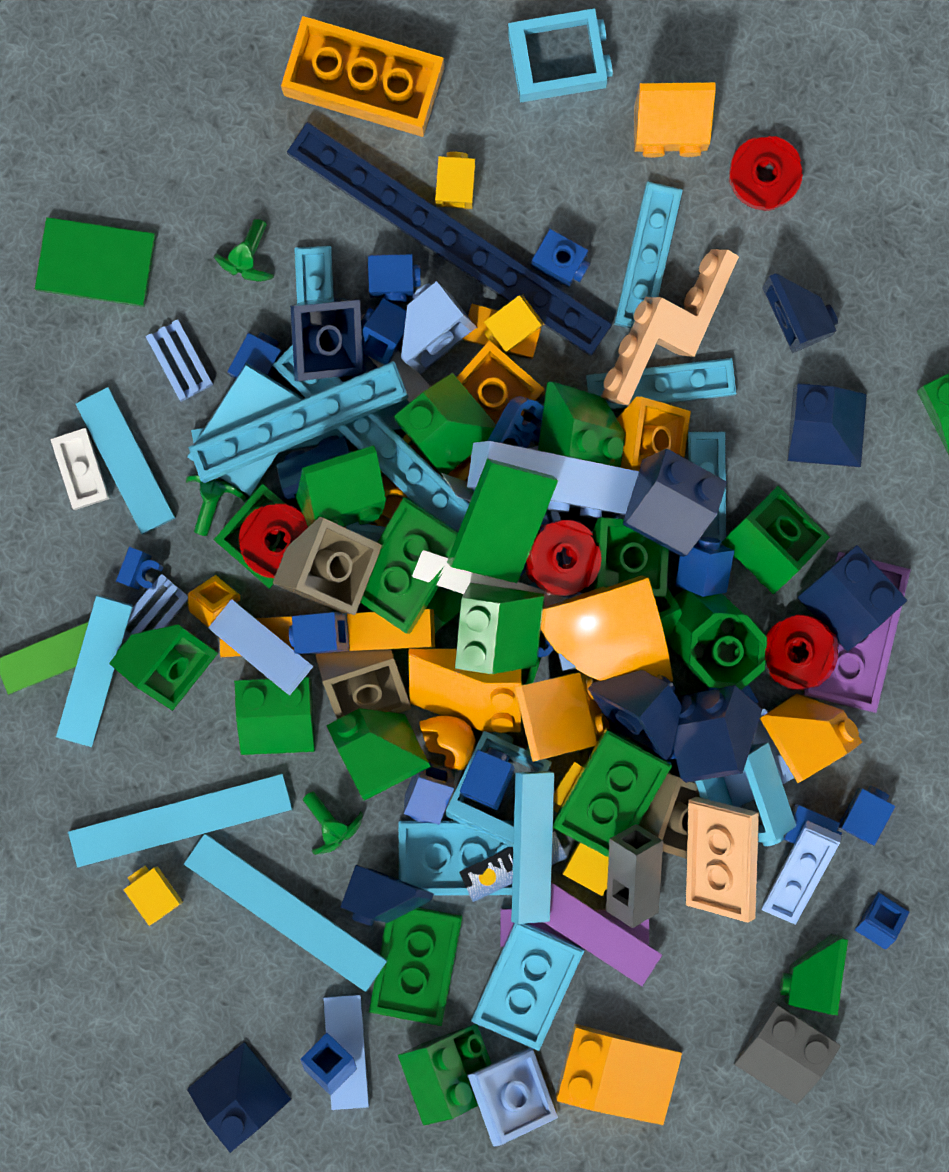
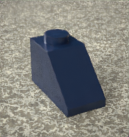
M355 865L340 907L353 912L351 919L372 926L374 920L389 923L430 902L434 893L377 870Z

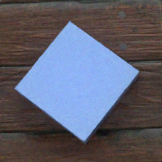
M533 1048L524 1049L468 1075L493 1146L505 1144L558 1118Z

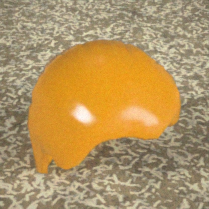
M449 715L435 716L419 721L426 747L430 752L444 755L446 757L444 764L447 768L463 770L467 767L476 746L474 733L467 722L460 717Z

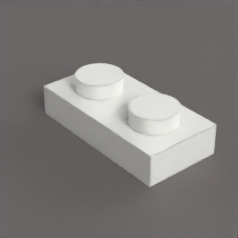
M83 428L50 439L72 509L77 510L110 499L88 429Z

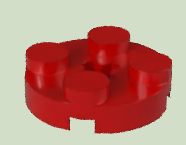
M777 136L760 137L757 139L755 137L747 140L737 149L730 163L729 182L733 192L742 203L753 209L772 211L775 208L786 205L796 195L802 183L803 174L799 153L789 142ZM769 164L774 168L772 175L775 179L773 181L766 179L763 182L758 179L759 172L756 168L759 165L765 168Z
M286 504L267 505L251 512L243 522L239 533L240 550L245 563L259 575L266 578H275L286 548L308 528L303 514L296 508ZM280 531L284 532L286 535L283 540L287 543L284 549L277 548L274 552L269 550L268 548L271 543L267 540L270 533L277 535Z
M557 520L541 525L526 560V574L528 578L535 582L543 591L557 596H570L581 591L584 587L590 586L596 579L601 566L600 548L595 545L594 539L591 537L593 535L591 531L583 524L572 520ZM564 547L567 549L566 555L571 557L570 564H563L561 568L556 560V555Z
M805 615L791 616L772 626L766 635L765 659L770 670L769 673L776 682L784 687L801 690L819 687L833 673L838 660V638L821 620ZM802 642L807 645L806 650L809 652L807 659L803 658L798 663L795 661L796 654L792 652V648L794 646H801Z

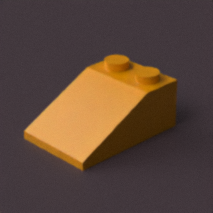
M715 82L640 83L634 105V152H643L644 157L655 158L665 156V151H679V155L682 157H697L701 155V151H707L711 140L716 91Z
M409 648L410 704L439 715L460 717L470 727L482 732H521V712L515 687L521 686V669L497 674L455 669L457 649Z
M579 672L515 687L533 762L596 746L605 728L610 730L609 721L601 712L600 707L588 690L592 683L598 682L597 679Z
M574 1024L555 1095L556 1101L591 1111L664 1125L682 1052Z

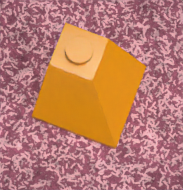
M636 397L617 418L625 432L621 468L639 471L644 458L666 448L684 458L691 411L645 397Z
M799 694L791 696L760 717L797 783L845 756L863 743L859 737L857 726L847 717L844 710Z

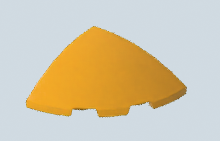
M638 576L607 588L600 587L543 607L541 623L543 635L557 653L562 654L582 673L602 681L644 670L655 677L660 674L671 682L673 681L663 627L648 577Z

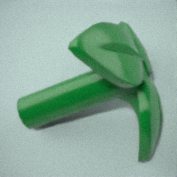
M254 219L245 240L231 250L228 259L217 253L214 254V259L225 271L233 276L239 272L245 280L261 282L273 279L274 274L258 271L253 268V257L267 224L260 219Z
M198 474L186 477V483H200V494L203 499L194 528L196 534L208 536L219 497L224 493H231L246 502L247 498L244 493L224 479L219 480L216 478L203 483Z
M315 791L308 793L303 798V802L321 824L322 837L325 842L321 847L312 849V853L314 855L325 854L341 847L342 841L352 838L359 829L364 816L363 812L360 811L356 819L346 826L336 821Z

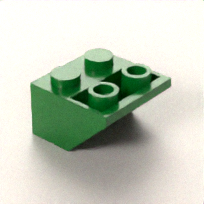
M477 1024L424 1042L398 1054L423 1126L454 1119L478 1106L468 1075L492 1063Z

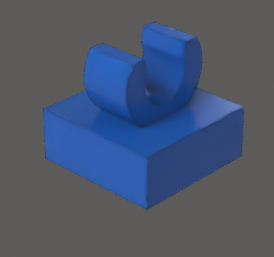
M129 547L116 582L139 590L140 586L147 589H155L156 584L146 580V572L151 568L162 571L163 566L151 560V555Z

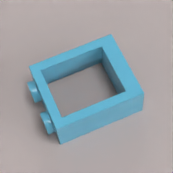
M595 8L508 23V37L520 103L606 88L607 77L613 76L610 55H603L601 41H606L604 20L597 19ZM587 25L595 73L533 83L525 35Z
M484 731L446 809V816L513 847L514 823L513 825L507 824L463 803L465 796L461 794L460 788L477 750L487 753L488 749L492 748L510 756L509 759L535 771H550L552 762L546 759L533 762L529 746L525 750L512 744L514 739L505 733L493 732L490 734Z
M769 742L751 745L744 771L746 772L763 825L758 826V842H762L763 846H772L782 842L785 839L784 835L795 828L796 823ZM724 777L695 781L701 798L733 806Z

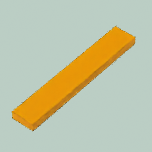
M425 609L410 634L404 633L375 612L356 613L355 615L347 613L350 651L435 647L434 609ZM292 616L255 618L294 650L289 641V627L292 625ZM219 637L220 657H242Z

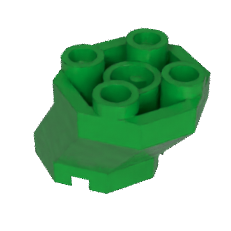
M683 589L674 597L682 611V615L666 644L675 656L709 688H723L735 685L742 690L765 670L767 637L748 615L743 614L722 593L702 597Z

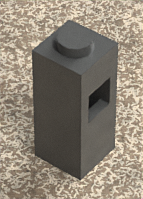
M637 824L611 837L609 840L606 911L631 928L659 913L663 840Z

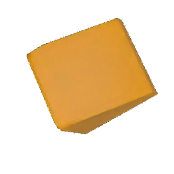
M214 575L188 593V609L191 614L209 627L231 599L236 603L240 600V594L217 575Z

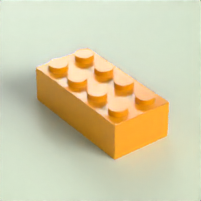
M302 16L281 88L286 97L424 137L445 69L444 58Z

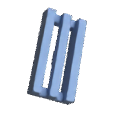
M177 319L171 322L172 324L158 329L159 331L145 337L175 393L182 402L212 386L213 383L180 321ZM175 331L202 379V382L197 385L170 336ZM161 338L164 339L189 386V389L183 391L157 342Z
M161 574L154 582L156 588L148 589L132 608L127 627L163 585L168 589L131 633L125 631L124 639L127 641L132 634L142 632L175 594L179 599L153 630L167 627L188 602V595Z

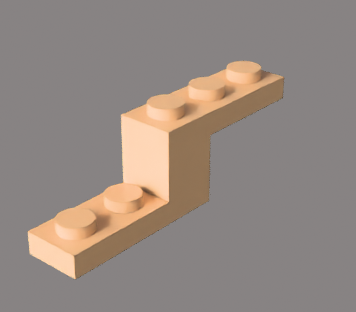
M711 249L700 263V275L695 286L689 290L685 297L684 309L662 297H645L644 301L637 306L634 312L635 322L630 333L624 337L619 346L620 355L614 368L605 377V389L601 395L602 398L611 403L629 405L656 344L675 354L695 357L739 258L738 255L729 250Z

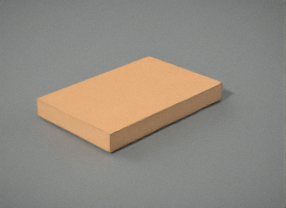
M700 797L689 799L686 878L687 906L747 923L755 919L759 812Z

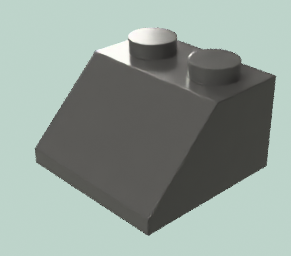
M773 1001L734 1062V1065L797 1105L822 1078L841 1045Z

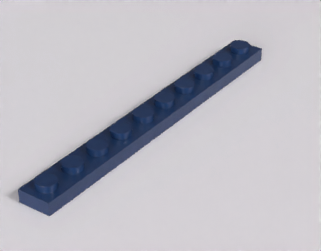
M307 122L288 149L287 154L506 301L511 302L517 296L523 295L544 322L545 327L590 357L610 330L612 324Z

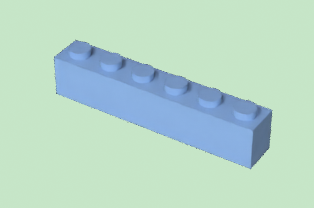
M493 441L473 443L467 488H476L486 460L489 458L553 475L558 480L547 510L569 513V508L580 510L579 516L598 519L602 518V514L613 516L612 519H624L639 471Z

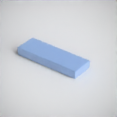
M232 599L208 627L288 695L292 694L313 668L308 661L299 654H294V650Z
M806 821L764 900L762 910L796 925L838 848L841 835Z
M361 994L324 997L326 1033L331 1035L354 1057L357 1070L331 1095V1110L369 1107Z

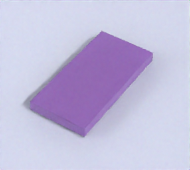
M838 552L835 562H837L845 553ZM872 560L905 596L911 569ZM902 606L850 651L846 652L838 643V660L833 673L819 687L804 689L803 695L876 713Z

